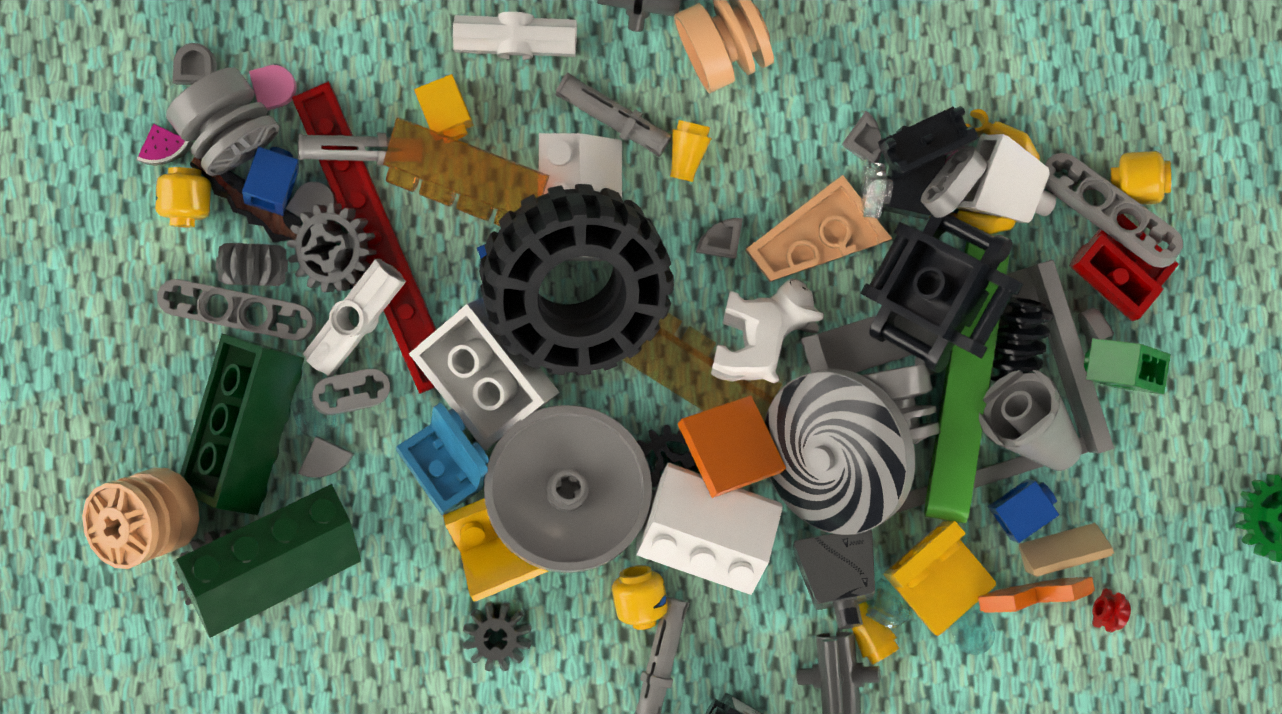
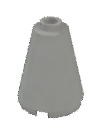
M1018 370L997 380L983 398V401L986 403L983 415L979 412L981 428L988 438L997 445L1052 470L1062 471L1072 467L1081 456L1082 445L1055 383L1041 371L1033 370L1035 373L1025 374Z

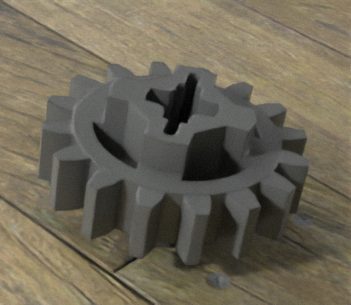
M329 203L328 207L326 205H314L313 213L302 212L300 214L303 225L291 226L290 229L297 234L296 240L287 241V246L295 248L296 254L290 256L288 261L290 263H299L300 267L295 275L297 277L309 276L307 281L309 288H316L321 285L322 292H334L335 288L337 291L350 290V283L357 284L362 277L359 272L366 271L371 264L366 261L367 256L376 255L377 250L369 248L367 242L374 239L375 234L364 233L363 228L368 223L366 218L354 220L356 209L344 208L342 210L341 204ZM341 225H343L347 229L349 234L342 231ZM334 243H341L330 250L329 253H322L324 250H328L330 246H333ZM315 263L319 264L322 270H320Z

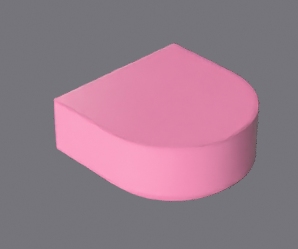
M269 65L249 71L257 102H261L267 110L283 107L292 101L291 97L295 96L297 85L293 75L287 69L279 65Z

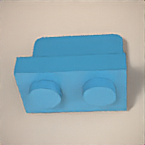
M439 403L433 407L431 424L396 446V451L443 516L483 489L485 475L488 473L486 464H488L489 459L483 448L477 442L471 444L462 432L465 430V425L458 413L452 408L447 411L445 406Z

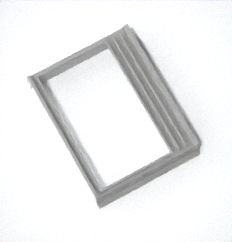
M1054 260L1007 274L1024 284L1018 296L1013 294L1012 297L1039 301L1045 304V308L1053 313V319L1043 324L1050 330L1048 339L1080 435L1081 454L1087 452L1099 454L1114 449L1093 381L1086 380L1087 372L1084 369L1085 356ZM1007 305L1004 312H1011L1012 307ZM899 314L894 320L895 327L930 346H933L938 335ZM876 316L801 339L811 372L822 369H842L856 373L912 354L887 340L880 342L869 335L870 326ZM1000 319L998 328L1009 323ZM1019 456L976 470L974 488L1043 467V465L1024 456ZM928 486L910 491L905 502L896 513L925 504Z

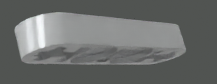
M1058 153L1048 158L1045 165L1049 168L1050 175L1045 188L1148 264L1162 268L1175 262L1183 248V239L1175 228L1074 156L1067 153ZM1062 169L1069 172L1068 176H1062L1060 179L1054 176L1055 171L1060 172ZM1082 180L1077 191L1074 192L1072 190L1073 185L1076 186L1078 181ZM1087 190H1097L1104 195L1105 203L1098 206L1091 205L1085 201L1083 193ZM1120 214H1130L1137 219L1139 227L1134 230H1126L1118 224L1117 216ZM1147 227L1151 231L1142 241L1139 238ZM1162 241L1169 244L1168 248L1161 252L1154 248L1156 244Z
M180 279L166 281L157 293V301L160 308L165 313L173 316L294 341H302L309 338L316 327L314 313L308 307L296 303ZM181 286V293L183 295L198 298L197 290L201 289L202 293L197 301L198 314H193L195 305L179 303L177 309H174V302L168 300L169 293L177 292L178 287ZM215 295H223L228 302L227 312L219 318L213 317L207 309L209 299ZM254 303H262L268 311L266 321L259 326L252 325L247 319L248 308ZM276 306H282L278 315L295 317L296 312L300 311L301 319L307 320L306 327L298 328L296 334H293L292 326L277 323V331L271 330L277 318Z

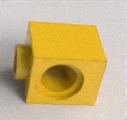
M452 74L414 89L431 133L437 141L444 138L446 143H450L468 135L467 128L474 126Z

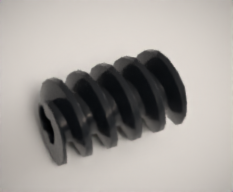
M1011 297L1007 305L1012 307V311L1004 312L1000 319L1009 323V327L999 328L997 335L1005 338L1006 341L995 346V351L1003 356L1002 359L993 360L992 365L993 368L999 370V375H991V380L996 382L1007 374L1021 370L1023 374L1035 373L1033 370H1040L1043 367V360L1036 355L1046 352V344L1039 339L1048 337L1050 330L1042 323L1050 322L1053 319V313L1045 308V304L1036 300Z

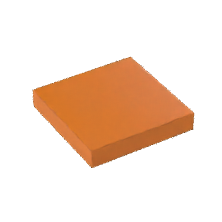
M751 395L682 418L678 422V427L712 498L780 474L786 469Z

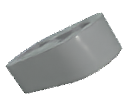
M966 146L958 150L949 158L922 194L921 202L936 218L948 215L958 207L987 168L986 160L974 146Z
M365 369L327 377L315 385L312 392V403L314 408L324 415H338L374 407L381 404L388 397L390 382L387 376L377 369ZM367 377H372L374 383H381L382 389L376 392L375 399H370V395L365 392L354 395L353 388L362 387L366 383ZM325 386H332L334 392L348 391V396L337 399L336 407H329L327 401L321 402L319 396L325 392Z

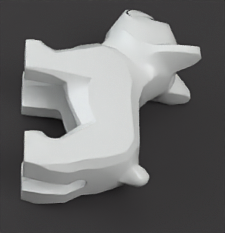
M790 279L782 284L770 298L760 297L754 300H744L738 293L730 291L722 324L743 331L745 347L731 352L726 346L717 345L711 374L719 379L732 382L742 379H765L771 383H777L780 379L776 374V368L786 335L795 330L818 333L819 326L816 321L824 319V313L819 312L814 307L813 294L807 288V285L800 280Z

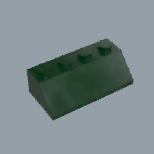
M221 334L180 473L192 487L196 499L217 509L252 515L259 514L261 504L267 495V484L273 464L279 455V443L283 429L290 417V406L294 392L302 377L303 357L227 334Z
M330 484L177 558L173 565L209 638L361 562L350 519L333 485Z

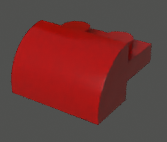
M1124 214L1117 216V222L1122 228L1126 230L1138 228ZM1101 229L1095 233L1088 243L1078 250L1069 264L1076 273L1130 321H1136L1143 316L1164 290L1161 286L1179 265L1175 261L1166 267H1154ZM1143 232L1139 239L1143 241L1146 234ZM1157 244L1154 247L1159 252L1163 250Z

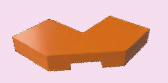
M1092 577L1059 578L998 589L979 596L978 600L980 611H984V613L1016 612L1036 603L1076 601L1092 594L1095 588Z

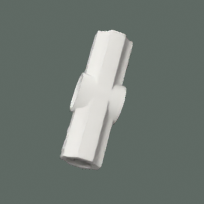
M502 12L498 14V17L455 15L453 50L455 53L497 54L498 57L503 59H509L510 55L522 56V60L532 59L533 55L576 57L577 20L534 18L533 15L523 12Z
M375 259L347 297L332 307L329 313V320L303 353L307 359L306 361L313 368L327 376L334 375L363 336L371 333L376 328L380 314L406 282L402 274L381 259ZM352 308L357 310L360 317L356 328L349 320V313Z

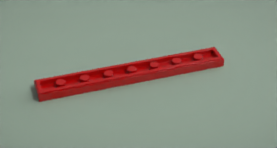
M329 81L291 97L307 135L353 136ZM321 146V149H325V150H357V147H356V146ZM319 160L337 204H341L342 210L344 208L356 209L354 220L366 218L368 223L363 228L364 233L375 234V238L367 243L368 247L377 250L376 255L367 256L366 261L372 264L375 259H381L399 271L406 281L384 309V313L419 394L435 388L409 353L437 329L364 161Z

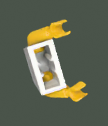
M982 109L972 110L970 116L979 119L982 123L981 127L975 128L978 137H980L976 150L986 160L987 168L958 205L957 209L960 210L958 213H954V217L988 234L1011 230L1016 223H1029L1033 219L1034 213L1043 217L1048 216L1056 205L1055 195L1044 190L1050 172L1049 168L1039 161L1040 155L1028 134L999 121H995L994 124L989 122L987 113Z

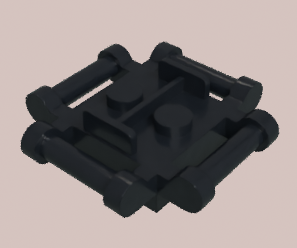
M953 211L940 218L931 215L923 232L899 222L894 231L897 236L870 285L865 283L860 293L882 305L870 326L869 335L880 342L887 340L925 361L927 368L936 373L942 372L947 366L951 356L950 352L954 345L982 359L988 349L984 345L1013 294L1018 296L1024 285L997 270L999 264L1010 254L1012 240L999 234L996 236L988 234L954 217ZM948 232L985 250V253L981 260H978L940 241V237L943 233ZM989 282L997 285L996 291L970 337L961 334L965 326L971 327L986 301L989 292L985 289ZM899 314L938 335L933 346L895 327L894 320Z

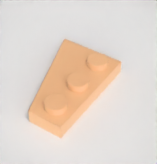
M842 175L746 248L745 251L768 281L772 282L892 240V237L844 175Z

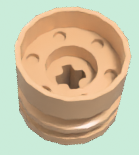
M713 0L716 14L714 17H711L700 3L674 15L675 24L684 49L699 80L709 94L735 81L732 65L735 61H737L738 65L747 75L756 71L754 59L762 68L774 63L767 26L759 9L751 0H729L730 5L727 0Z
M156 467L136 473L130 477H123L116 481L105 483L93 489L85 501L82 515L84 533L91 549L103 562L114 568L130 569L188 545L197 532L200 520L198 501L192 487L180 474L169 468Z

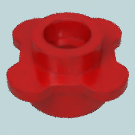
M1103 589L1101 596L1096 599L1093 605L1092 613L1094 617L1092 624L1097 628L1104 626L1105 630L1110 633L1122 629L1127 624L1131 614V606L1129 601L1125 599V595L1119 592L1114 595L1112 590Z

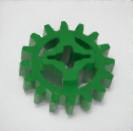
M1270 473L1267 474V483L1256 479L1252 481L1253 488L1255 489L1254 493L1242 491L1240 494L1247 503L1246 506L1235 507L1236 512L1244 514V520L1237 522L1235 526L1236 528L1247 530L1248 533L1242 538V542L1248 545L1256 544L1253 551L1254 554L1263 557L1268 554L1269 560L1281 562L1282 522L1278 521V516L1282 513V478H1280L1279 474ZM1272 494L1271 500L1262 505L1264 500ZM1258 520L1260 521V523L1262 524V526H1263L1264 529L1266 530L1265 536L1263 535V533H1262V531H1261V529H1260V527H1259V522H1258Z

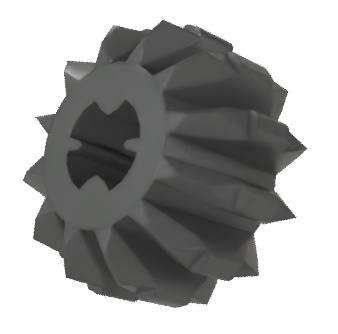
M224 243L219 246L218 257H216L218 280L228 285L280 286L285 283L286 272H288L286 249L281 245Z
M492 601L487 602L485 605L487 617L480 610L475 609L471 616L477 624L466 623L463 627L465 633L475 636L464 641V649L477 647L478 650L471 657V661L477 663L482 656L488 658L485 664L486 671L492 670L495 660L499 661L502 671L509 670V657L514 662L521 663L524 656L518 648L530 649L532 641L528 638L520 637L532 630L530 623L517 625L524 612L519 609L512 617L508 616L510 603L506 601L503 602L500 613L497 614L494 603ZM491 628L497 632L502 628L506 632L503 640L508 642L503 644L498 641L492 644L489 641L492 633L487 632L488 629Z

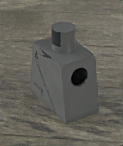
M872 529L858 534H828L795 540L793 543V554L815 609L822 610L834 607L838 629H849L863 625L858 603L870 601L875 595Z

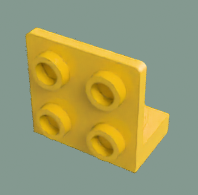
M484 498L443 515L445 526L461 554L469 594L473 601L494 595L548 572L520 559L503 544L491 525Z
M943 521L883 573L928 629L937 636L941 635L979 601V596L987 594L996 586V581L960 540L966 533L956 521Z

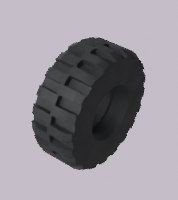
M576 184L575 189H563L562 185L547 189V194L537 198L533 194L520 201L522 207L515 212L512 210L508 211L499 220L501 227L499 232L494 231L490 233L486 241L485 249L487 255L480 261L479 273L482 281L480 287L488 319L494 333L500 335L501 343L506 350L513 355L520 353L522 362L530 367L539 369L542 366L547 369L548 373L565 375V372H575L576 376L589 375L591 371L604 368V371L618 366L617 362L628 357L630 359L642 350L641 345L646 340L651 341L659 331L660 326L658 322L660 318L665 319L671 306L668 295L674 290V276L669 268L671 265L670 257L654 224L649 218L645 217L642 209L632 200H625L623 202L618 192L608 188L601 189V192L594 191L590 184ZM583 256L596 257L613 265V270L607 284L598 294L586 301L576 304H559L547 300L538 293L546 275L558 264L568 259Z

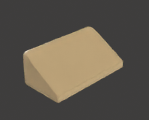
M1095 523L1019 544L1025 571L1036 577L1107 558L1114 554L1113 547Z

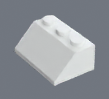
M539 133V196L547 194V189L562 185L563 189H575L576 184H590L594 191L601 192V189L608 188L618 192L622 198V140L582 133ZM583 256V257H575V258H572V259H568V260H566V261H605V260L600 259V258H596V257Z
M483 298L466 304L409 353L449 406L458 413L464 425L484 450H487L499 441L505 432L516 422L538 411L560 393L541 368L536 369L522 362L520 353L513 355L506 350L501 343L500 335L495 334L490 325Z
M668 462L651 497L644 525L636 536L637 556L752 595L770 560L783 508L782 503L741 488L712 498L701 474Z

